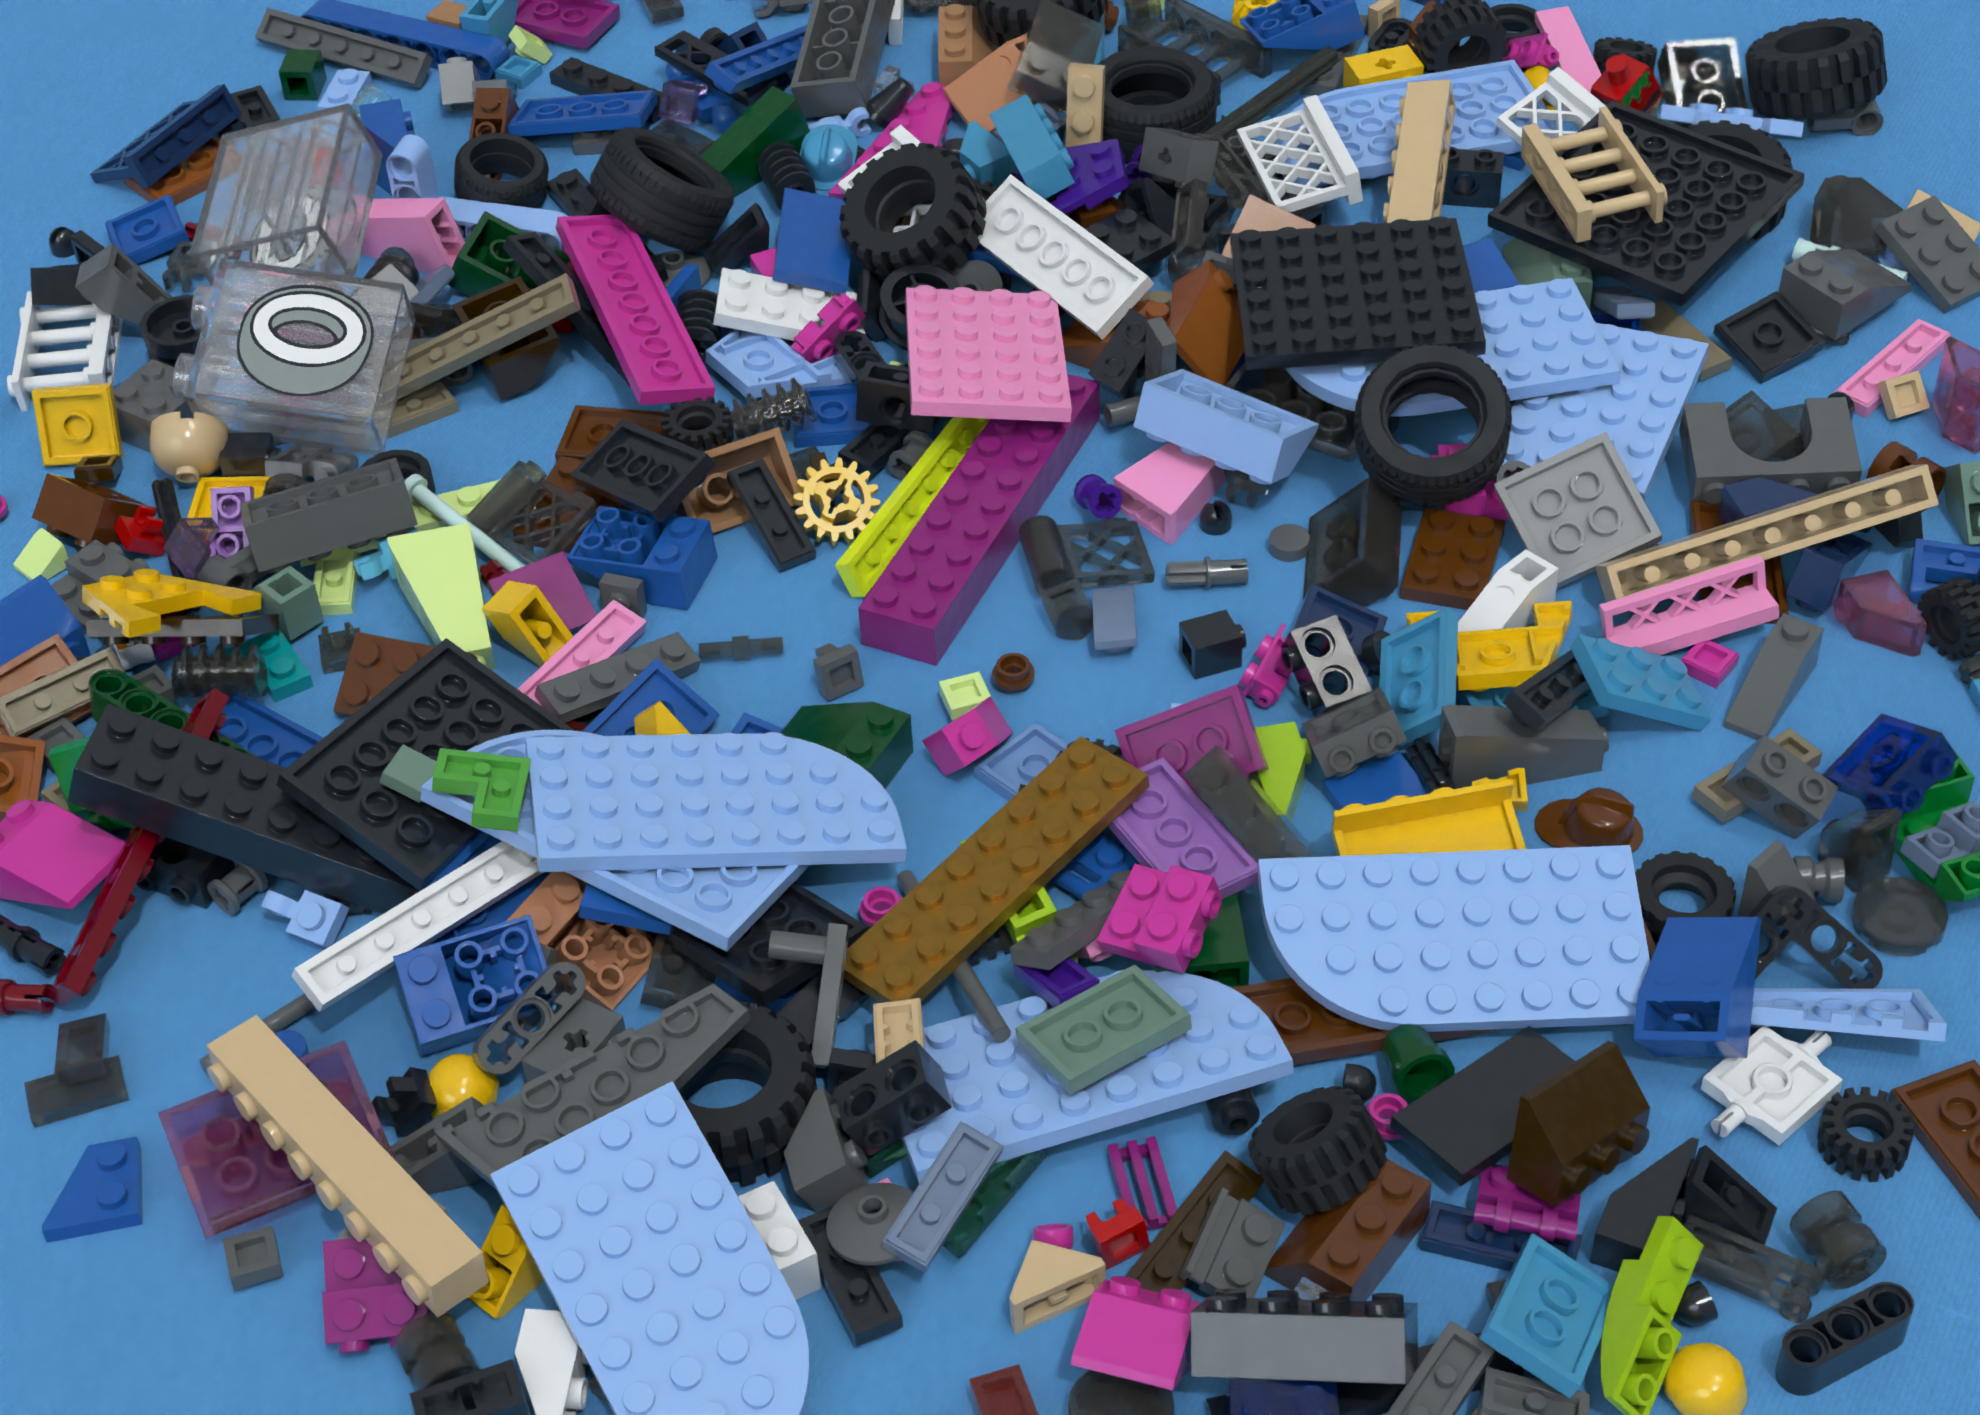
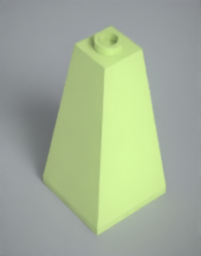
M465 523L387 537L399 586L434 644L437 646L447 638L465 652L473 653L478 658L477 660L489 669H496L488 617L481 609L485 605V599L470 524Z

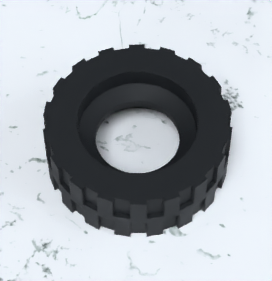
M1671 851L1669 854L1660 853L1655 855V858L1644 861L1642 867L1635 872L1642 916L1653 941L1656 943L1660 939L1668 917H1732L1736 899V890L1733 889L1734 881L1732 877H1728L1726 870L1721 865H1716L1714 860L1708 857L1704 858L1692 852L1680 853V851ZM1671 889L1687 890L1701 896L1705 900V907L1702 911L1693 913L1674 911L1660 903L1659 895L1661 892Z

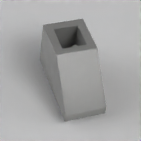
M452 57L446 59V63L438 64L442 104L445 110L449 112L473 109L475 94L472 89V81H480V75L473 61H467L465 57Z

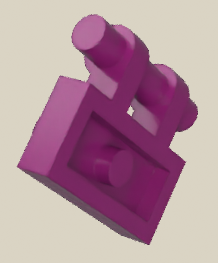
M1490 1166L1481 1172L1473 1222L1492 1225V1231L1507 1234L1508 1229L1539 1234L1541 1239L1549 1242H1554L1555 1238L1575 1241L1581 1193L1579 1195L1574 1194L1555 1207L1507 1180L1508 1167L1496 1168Z

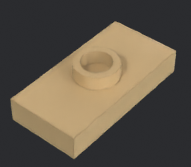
M920 998L873 1004L876 1063L914 1040L925 1049L923 1012Z

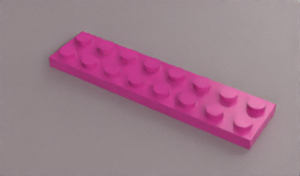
M613 215L557 217L556 231L639 405H658L660 403H675L688 400L691 402L701 397L702 401H706L708 396L714 398L716 387L637 231Z

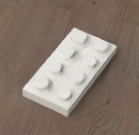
M722 268L713 325L794 341L793 338L811 320L820 328L825 324L817 314L834 295L839 297L840 294L772 280V277L752 274L744 270ZM846 291V295L856 301L857 294ZM860 325L856 331L865 334V330Z

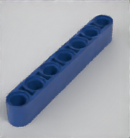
M318 0L301 16L302 18L427 53L433 58L430 68L439 69L438 64L446 63L448 58L465 57L467 61H473L481 80L491 78L495 74L494 71L510 57L506 44L494 36L337 0Z

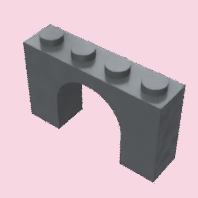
M1846 397L1805 399L1799 424L1805 451L1793 459L1779 462L1753 458L1736 446L1730 434L1724 402L1684 404L1679 433L1691 501H1706L1710 504H1718L1721 501L1723 485L1758 477L1767 478L1817 494L1859 482L1862 468Z

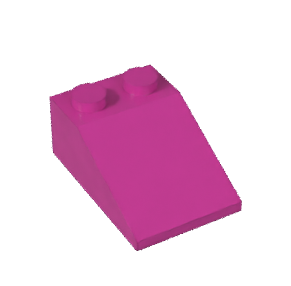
M25 799L19 801L7 810L6 817L0 822V899L73 909L110 873L125 841L53 803Z

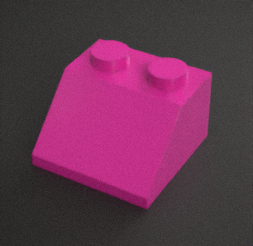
M1114 1276L1110 1280L1105 1279L1093 1291L1072 1353L1070 1365L1174 1390L1191 1368V1311L1201 1303L1192 1301L1191 1294L1182 1290L1165 1288L1159 1293L1141 1288V1282L1132 1278Z

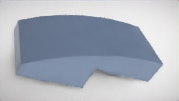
M1134 585L1093 589L1095 650L1105 649L1109 653H1120L1128 650L1130 647L1137 646Z
M1972 801L1944 811L1937 826L1907 836L1900 852L1931 878H1936L1942 862L1980 852V806Z

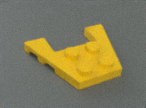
M138 569L134 571L133 576L128 577L116 575L100 577V582L82 585V602L99 616H106L107 613L109 615V624L114 628L120 627L121 624L122 634L128 638L161 631V615L206 606L233 616L261 609L262 593L159 574V571L155 569Z
M1572 601L1533 603L1535 626L1458 632L1456 688L1458 691L1482 692L1489 688H1516L1554 662L1572 620ZM1438 611L1406 613V627Z

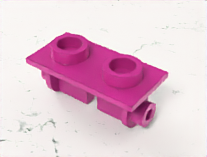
M1541 33L1510 39L1509 44L1506 45L1508 48L1507 56L1501 59L1502 61L1515 60L1522 72H1525L1534 66L1541 65L1546 68L1555 66L1559 60V53L1554 47L1545 43L1548 33Z
M844 292L839 297L834 295L817 314L825 324L820 328L811 320L793 338L795 342L790 347L809 363H815L828 358L834 353L835 338L843 332L856 331L866 315L853 298L850 299Z
M1283 623L1273 637L1265 634L1253 656L1260 659L1259 662L1256 664L1251 661L1238 682L1244 686L1242 691L1244 697L1246 695L1251 696L1259 706L1264 708L1277 703L1291 675L1285 668L1281 658V646L1285 641L1281 634L1286 626Z

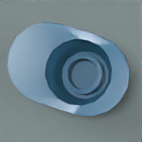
M829 124L813 128L806 134L802 142L800 157L813 178L815 189L831 190L855 163L858 149L857 138L852 131L844 126Z

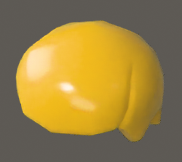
M452 1054L440 1059L428 1074L430 1085L438 1104L430 1115L433 1119H436L471 1096L483 1105L493 1102L494 1105L496 1104L499 1092L497 1074H488L480 1070L473 1060V1055Z
M1704 1342L1686 1345L1676 1350L1664 1378V1392L1682 1415H1740L1748 1403L1745 1373L1741 1363L1726 1348Z

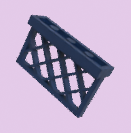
M225 84L216 85L198 100L183 102L90 175L95 183L135 178L141 188L149 187L242 113Z

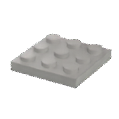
M1607 432L1494 484V491L1524 548L1559 568L1557 589L1595 572V565L1639 552L1662 541V533Z

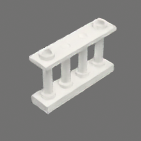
M28 291L25 307H20L19 312L21 329L12 375L7 376L9 395L11 398L16 397L20 412L28 411L31 391L34 388L112 383L114 386L123 319L101 311L95 304L40 309L39 305H32L31 291ZM96 318V321L91 322L90 326L42 331L43 323ZM92 341V344H88L85 349L38 353L39 346ZM89 363V366L84 367L81 372L34 376L35 369Z

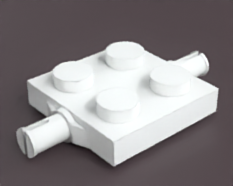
M1763 1025L1749 1037L1747 1058H1725L1702 1079L1701 1090L1726 1107L1724 1112L1711 1121L1713 1131L1716 1134L1720 1131L1719 1136L1725 1138L1743 1122L1757 1129L1777 1145H1781L1825 1106L1834 1094L1839 1093L1841 1090L1843 1079L1823 1066L1817 1058L1825 1049L1832 1045L1831 1037L1827 1033L1823 1035V1031L1816 1030L1802 1044H1798L1781 1037Z

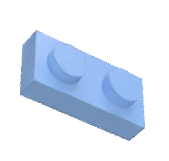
M352 68L338 69L317 106L319 118L352 120L372 84L370 71H357Z

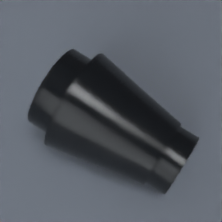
M899 76L896 81L892 82L868 101L867 112L869 117L885 129L891 121L900 115L915 89L909 82Z

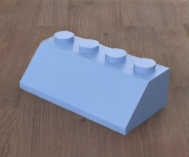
M1184 369L1144 382L1133 427L1147 432L1146 436L1154 441L1174 443L1181 446L1180 450L1185 454L1191 456L1203 455L1215 460L1214 464L1217 467L1230 471L1239 470L1248 474L1249 479L1262 485H1271L1291 474L1319 426L1316 422Z

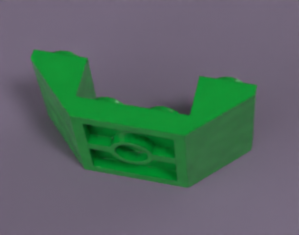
M1949 747L1872 768L1870 779L1878 809H1889L1880 814L1884 836L1931 900L1960 902L1980 897V852L1942 862L1938 875L1934 879L1900 852L1907 836L1937 826L1944 811L1969 803L1975 776L1954 749Z

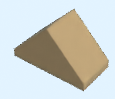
M1032 1240L1009 1297L1011 1328L1015 1335L1090 1302L1093 1291L1106 1279V1265L1102 1258Z

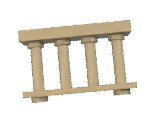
M1606 106L1599 108L1597 128L1552 139L1549 136H1544L1536 123L1522 126L1521 157L1576 243L1591 239V225L1595 222L1596 218L1643 206L1655 223L1662 222L1663 205H1666L1668 201L1666 188L1663 183H1658L1624 133L1620 120L1615 119ZM1601 142L1605 148L1603 151L1566 160L1558 157L1556 154L1557 152ZM1613 163L1620 170L1619 172L1578 181L1576 178L1572 179L1570 176L1572 173ZM1625 185H1630L1634 191L1632 194L1592 203L1590 200L1587 201L1584 197L1585 195Z

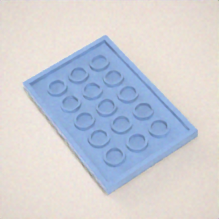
M1596 323L1621 370L1620 383L1515 400L1511 409L1512 421L1509 445L1503 464L1516 460L1533 466L1607 432L1645 502L1681 420L1683 406L1688 404L1706 362L1709 343L1655 334L1650 331L1622 328L1612 324Z

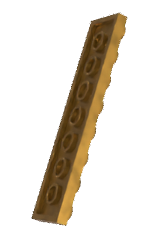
M1078 737L847 949L844 979L880 1003L920 998L922 1001L1150 787L1148 774L1084 737Z

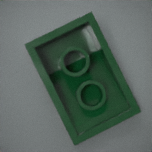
M484 211L458 253L452 270L455 272L454 278L447 285L472 297L521 276L530 291L537 288L535 282L503 249L507 236L524 234L526 232ZM547 244L567 265L570 261L568 254Z
M873 701L801 706L783 729L784 736L816 743L846 756L868 771L884 789L887 788L914 751L911 714Z

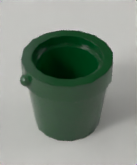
M1399 1025L1385 1036L1382 1043V1052L1391 1073V1082L1399 1096L1404 1100L1414 1102L1455 1075V1067L1446 1051L1435 1043L1424 1028L1416 1025Z

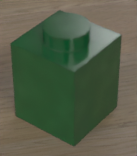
M288 49L278 71L285 100L318 101L327 79L321 50Z

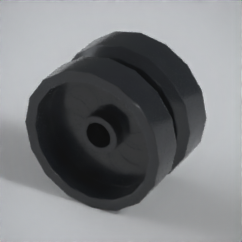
M181 295L168 298L151 307L144 314L140 322L142 336L148 349L150 360H157L208 382L221 376L231 366L234 354L222 308L211 298L202 295Z

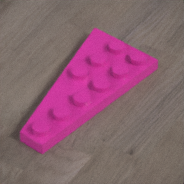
M930 82L923 85L910 102L906 104L900 115L890 122L837 183L892 143L893 140L890 132L899 125H902L921 143L942 147V138L946 137L948 132L947 121L952 119L955 109L943 93V89L948 85H942L939 82ZM836 183L828 192L829 197L843 199L845 194Z

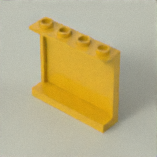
M1488 779L1480 781L1474 786L1452 789L1443 787L1425 795L1414 797L1399 795L1381 803L1369 805L1354 803L1347 805L1341 810L1333 811L1331 835L1337 856L1526 849L1511 801L1513 781L1512 779L1503 781Z

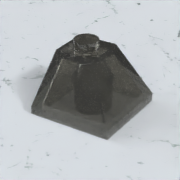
M1836 175L1825 178L1814 197L1810 242L1829 248L1834 245L1841 249H1855L1863 255H1883L1887 245L1874 230L1880 221L1903 211V208L1862 177Z

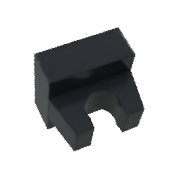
M409 1067L403 1077L390 1076L386 1081L389 1096H375L371 1102L375 1116L394 1123L397 1134L408 1136L421 1128L438 1105L430 1085L427 1070Z

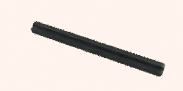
M1325 46L1199 136L1218 141L1219 148L1226 143L1229 137L1237 135V129L1250 126L1336 65L1339 61L1337 57L1338 51L1336 49L1333 50L1330 46Z

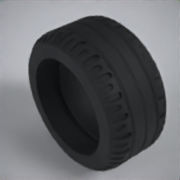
M507 133L484 134L469 140L459 149L455 159L454 190L458 199L539 209L547 195L548 162L544 153L536 145L522 137ZM488 173H506L520 179L498 181L483 175Z

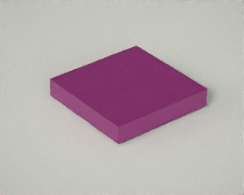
M563 551L488 580V589L492 597L508 580L537 585L572 635L578 633L597 615Z

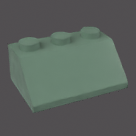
M1517 238L1503 246V258L1520 285L1572 278L1590 311L1593 288L1590 268Z

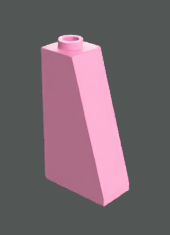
M445 198L349 199L354 207L355 219L352 231L342 249L427 274L446 264L452 269L455 259L465 242Z
M1171 442L1166 443L1113 478L1114 486L1122 494L1119 512L1169 545L1178 540L1201 512L1203 506L1210 501L1233 473V471L1217 467L1214 464L1215 460L1203 455L1191 456L1185 454L1180 450L1181 446Z

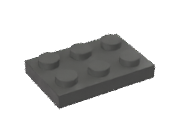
M1935 195L1880 221L1874 231L1944 314L1980 296V248Z

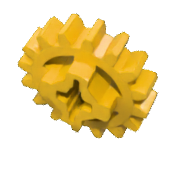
M837 457L833 467H829L825 459L820 460L818 472L809 466L805 473L808 481L804 479H798L796 488L802 493L794 494L792 503L802 507L795 510V515L798 520L806 519L803 525L805 533L810 532L812 529L817 531L815 541L818 543L824 536H829L831 546H836L839 537H844L848 545L852 544L854 539L853 533L856 532L859 535L866 527L864 523L868 524L875 514L871 511L879 510L881 500L871 498L877 494L878 485H867L871 473L869 471H865L860 475L856 473L857 462L855 461L848 468L843 467L842 459ZM838 478V480L833 482H823L827 479ZM853 485L860 492L863 504L861 503L860 499L854 496L852 490ZM841 490H844L842 503H839L837 508L834 507L832 513L829 514L830 502L836 496H839ZM810 500H812L813 505L818 506L821 513L820 519L812 511ZM845 520L851 522L846 525L834 526V524Z

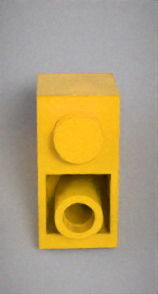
M504 1204L501 1205L481 1248L489 1283L467 1297L495 1319L503 1318L544 1280Z

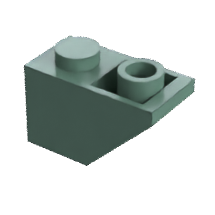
M1980 461L1944 467L1947 476L1944 484L1946 508L1966 545L1980 544Z
M288 566L250 590L262 593L261 609L253 612L258 616L262 614H279V628L290 641L324 621L315 584L292 566Z

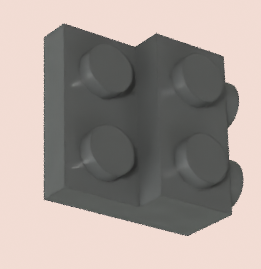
M94 540L64 561L68 574L51 586L79 622L83 633L86 635V620L97 619L99 615L82 602V585L100 582V577L108 575L133 576L135 570L150 569V567L141 558H136L133 561L127 559L122 549L114 542H110L105 546L99 541Z
M1381 687L1301 723L1326 778L1334 774L1337 777L1347 775L1355 771L1359 767L1360 762L1373 756L1376 758L1386 757L1397 751L1400 747L1399 744L1407 741Z

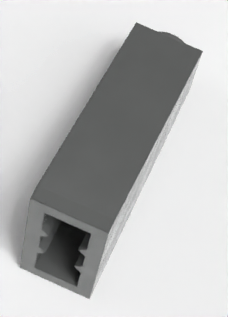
M1442 706L1438 757L1455 783L1456 789L1469 787L1472 781L1485 777L1493 780L1505 777L1509 770L1515 768H1525L1526 785L1602 771L1604 752L1609 750V739L1606 729L1603 726H1598L1591 710L1568 709L1538 732H1535L1530 727L1520 724L1513 717L1512 711L1508 707Z

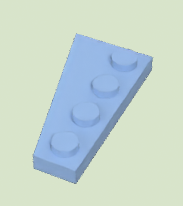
M1754 988L1750 1028L1760 1029L1765 1025L1767 1027L1776 1026L1941 1042L1946 1040L1947 1023L1920 989Z

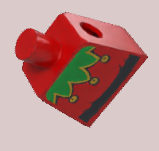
M1625 54L1612 56L1606 61V70L1592 85L1590 90L1591 94L1605 106L1610 101H1615L1647 113L1663 95L1662 89L1651 68Z

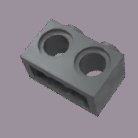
M1763 735L1740 754L1721 786L1793 839L1798 838L1822 819L1839 789L1834 783L1766 735Z

